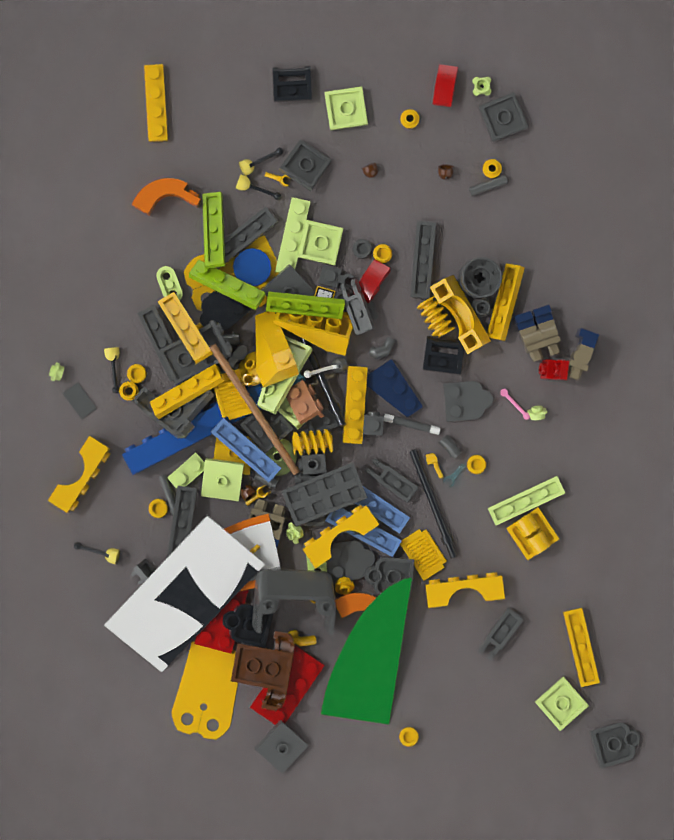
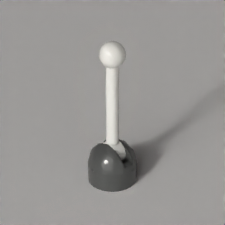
M341 356L335 358L330 366L313 371L306 370L304 376L309 378L313 374L330 369L341 373L347 371L348 364L346 359Z

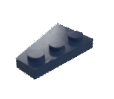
M392 359L367 375L366 386L404 416L409 417L423 407Z

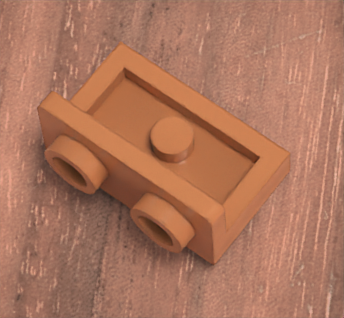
M304 380L293 385L286 395L301 425L317 415L320 418L324 417L322 412L324 407L320 400H316L314 396L316 394L315 389Z

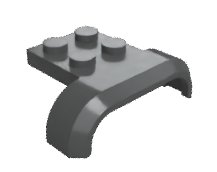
M143 387L135 396L134 403L177 439H183L195 428L191 421L212 399L214 394L208 390L160 419L155 416L150 401L156 397L147 388Z

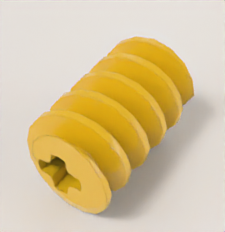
M433 296L419 304L417 309H424L420 315L428 316L424 322L431 323L428 327L429 330L435 329L431 335L433 337H441L454 330L455 327H448L452 321L444 320L448 314H441L444 307H437L439 303L437 300H433L435 298Z
M324 429L322 434L320 430H316L314 435L313 431L309 430L308 435H306L305 431H301L300 437L297 432H294L292 435L294 456L296 451L302 456L304 450L310 455L311 449L314 450L315 454H318L319 448H321L323 453L326 452V448H329L330 452L333 453L331 432L329 433L328 429Z

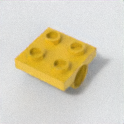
M539 507L506 528L527 560L543 552L559 540V537Z

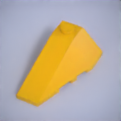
M269 311L255 315L256 371L263 388L299 374L282 328L273 323L276 314Z
M277 312L273 322L325 351L344 356L346 355L353 330L347 312H343L342 319Z

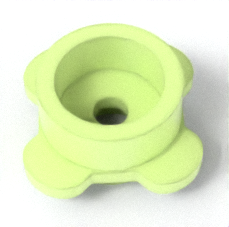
M475 77L472 80L474 84L473 94L475 96L479 94L488 96L491 94V79L489 77Z
M56 362L55 366L52 365L50 368L49 376H51L52 381H60L62 378L64 366H61L60 363Z
M533 406L527 410L531 420L545 419V414L548 413L543 406Z
M290 522L288 523V529H286V535L289 540H293L294 544H298L299 539L304 535L300 525L296 527L295 524Z

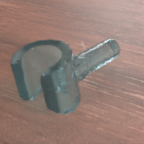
M461 464L455 472L447 475L443 483L447 478H451L453 483L449 487H452L455 483V478L465 468V465Z

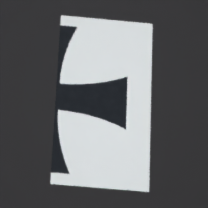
M206 516L104 626L159 671L163 672L265 564L211 518Z

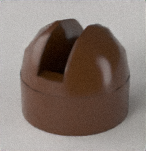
M376 162L362 168L364 175L369 178L375 177L378 173Z
M448 164L439 165V177L445 180V177L450 179L453 176L454 167Z
M245 485V490L243 488L240 489V495L244 501L249 500L256 494V490L251 485Z

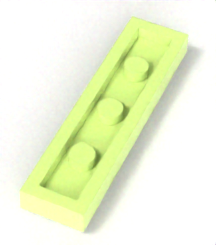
M291 198L275 270L276 273H280L289 264L294 270L296 269L310 201Z
M555 476L487 509L496 526L565 494V491L558 476Z

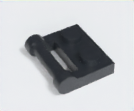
M311 66L294 69L272 68L274 102L312 100ZM305 76V80L279 81V77Z
M427 336L423 370L461 375L464 347L460 340L457 342ZM432 346L458 349V353L456 355L431 351Z

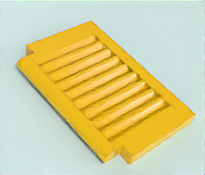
M240 369L234 370L238 378L242 379ZM223 373L224 382L213 388L222 418L228 417L229 420L251 414V410L236 387H228L227 382L231 380L226 373Z
M418 529L401 541V547L409 559H414V567L423 581L445 568L443 564L447 560L427 529L422 532Z

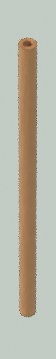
M216 343L210 346V350L292 474L295 475L300 472Z

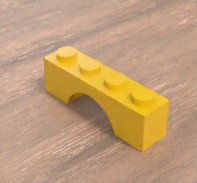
M454 275L446 277L430 287L438 303L445 306L454 316L459 328L458 338L467 354L491 342Z
M89 436L79 451L84 460V472L81 478L70 485L58 484L47 501L66 513L74 512L80 503L77 501L81 494L85 495L90 487L88 485L91 478L95 479L99 474L100 469L98 467L110 457L111 453H109V450L111 448L94 437Z
M360 504L352 510L353 515L348 518L344 515L336 521L337 526L332 529L328 526L320 532L321 537L316 540L312 537L304 543L305 548H303V551L315 568L332 558L330 551L331 543L339 533L352 530L364 536L379 525L367 506L362 507Z
M497 572L486 573V577L480 578L478 574L467 575V579L459 580V577H450L447 582L433 579L429 580V584H425L428 608L448 606L450 597L462 588L477 590L485 601L505 599L503 578Z

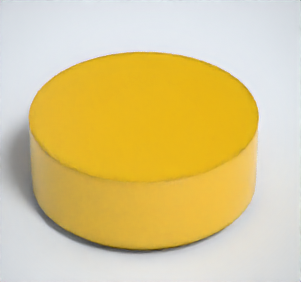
M134 364L127 370V377L133 383H141L146 378L147 373L142 365Z
M473 455L467 461V468L473 474H480L486 468V461L480 455Z
M155 499L149 504V513L155 518L164 517L168 512V505L162 499Z
M405 727L399 734L400 742L408 747L415 745L419 738L418 732L413 727Z

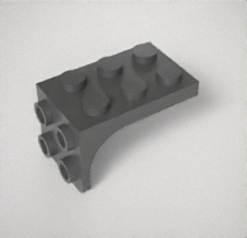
M212 320L208 325L198 330L208 347L216 343L226 360L231 357L233 349L228 340L224 341L222 337L224 332L219 322L215 324L214 320ZM181 339L158 350L175 385L195 376L214 364H219L214 354L196 364Z

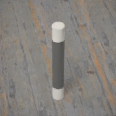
M389 414L384 415L383 421L439 435L440 427Z

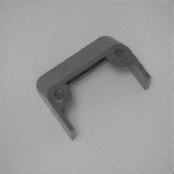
M262 569L256 574L252 626L257 633H261L262 614L274 613L278 608L279 599L316 600L317 611L325 616L324 628L329 635L334 634L336 603L333 579L328 572Z

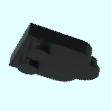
M213 291L201 303L203 313L200 316V323L205 327L210 321L214 320L215 324L219 322L223 331H226L247 315L251 309L224 294Z
M242 603L237 605L234 611H228L224 614L222 623L229 630V635L234 641L263 648L266 647L274 613L262 614L261 633H257L252 626L254 605Z

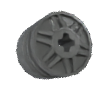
M478 257L466 262L458 274V283L466 295L473 298H485L493 295L499 289L502 282V272L499 266L493 260L486 257ZM480 273V277L483 278V281H479V283H477V279H474V276H477Z

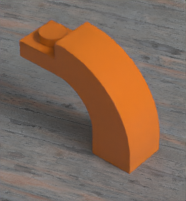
M163 178L155 180L142 188L132 202V206L150 216L156 204L165 197L174 196L181 198L197 208L202 201L198 198V193L190 189L188 192L186 191L189 186L188 183L179 179Z
M362 592L349 593L335 599L336 608L341 618H344L353 612L365 611L368 605L377 597Z

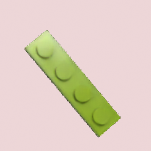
M221 192L202 194L205 267L225 266L223 194Z
M199 259L189 272V278L254 310L258 308L265 297L264 291L215 267L206 268L205 262Z
M268 291L266 311L342 319L345 299Z

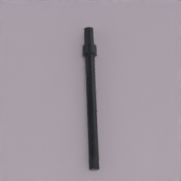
M299 337L301 343L306 344L312 348L310 342ZM312 351L308 359L313 370L320 369V364L314 351ZM317 373V379L329 403L330 413L334 415L339 427L346 425L341 414L340 404L336 402L324 373Z
M417 449L409 451L441 532L442 543L446 545L450 558H455L458 555L453 545L454 539L452 534L448 532Z

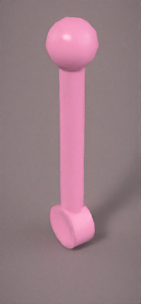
M502 389L500 391L501 396L506 397L523 414L525 420L530 419L529 413L525 412L508 395L506 389Z

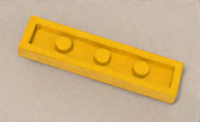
M144 65L148 141H168L164 65Z
M505 264L502 282L487 331L490 339L506 340L525 267Z
M175 292L158 301L196 364L213 354Z
M214 364L150 401L155 416L160 419L224 382L219 367Z
M348 366L344 411L346 425L343 426L342 443L362 444L368 367Z
M581 607L564 611V620L580 687L600 683L583 609Z

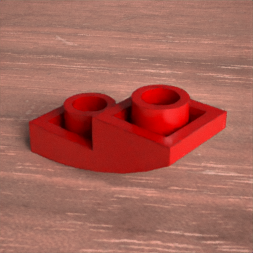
M439 64L433 105L452 107L458 67Z
M375 259L359 281L361 292H363L365 301L368 303L378 293L381 283L390 273V267Z
M542 360L539 366L540 379L567 380L569 361Z

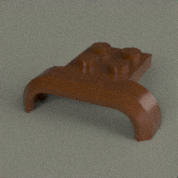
M278 631L274 633L275 650L237 643L231 682L268 688L261 708L274 711L284 705L295 648V641L291 634Z

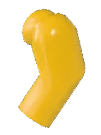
M297 630L288 632L293 637L296 645L308 646L316 644L315 635L301 637L298 636L299 632Z

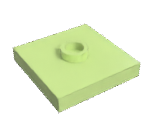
M362 86L324 92L330 131L368 125Z
M306 220L298 258L335 266L344 228Z
M206 458L201 496L239 501L244 463Z
M564 677L560 678L534 701L560 731L589 706Z

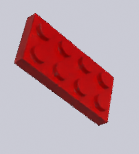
M248 590L239 591L196 636L194 644L232 654L235 641L230 637L229 630L224 627L222 618L226 612L234 611L237 605L245 603Z
M295 645L284 705L276 711L261 708L268 688H262L250 708L274 725L280 720L286 723L325 665Z

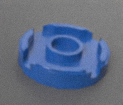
M255 248L245 249L235 258L233 265L234 274L237 279L252 286H258L270 276L271 262L268 256L261 250Z

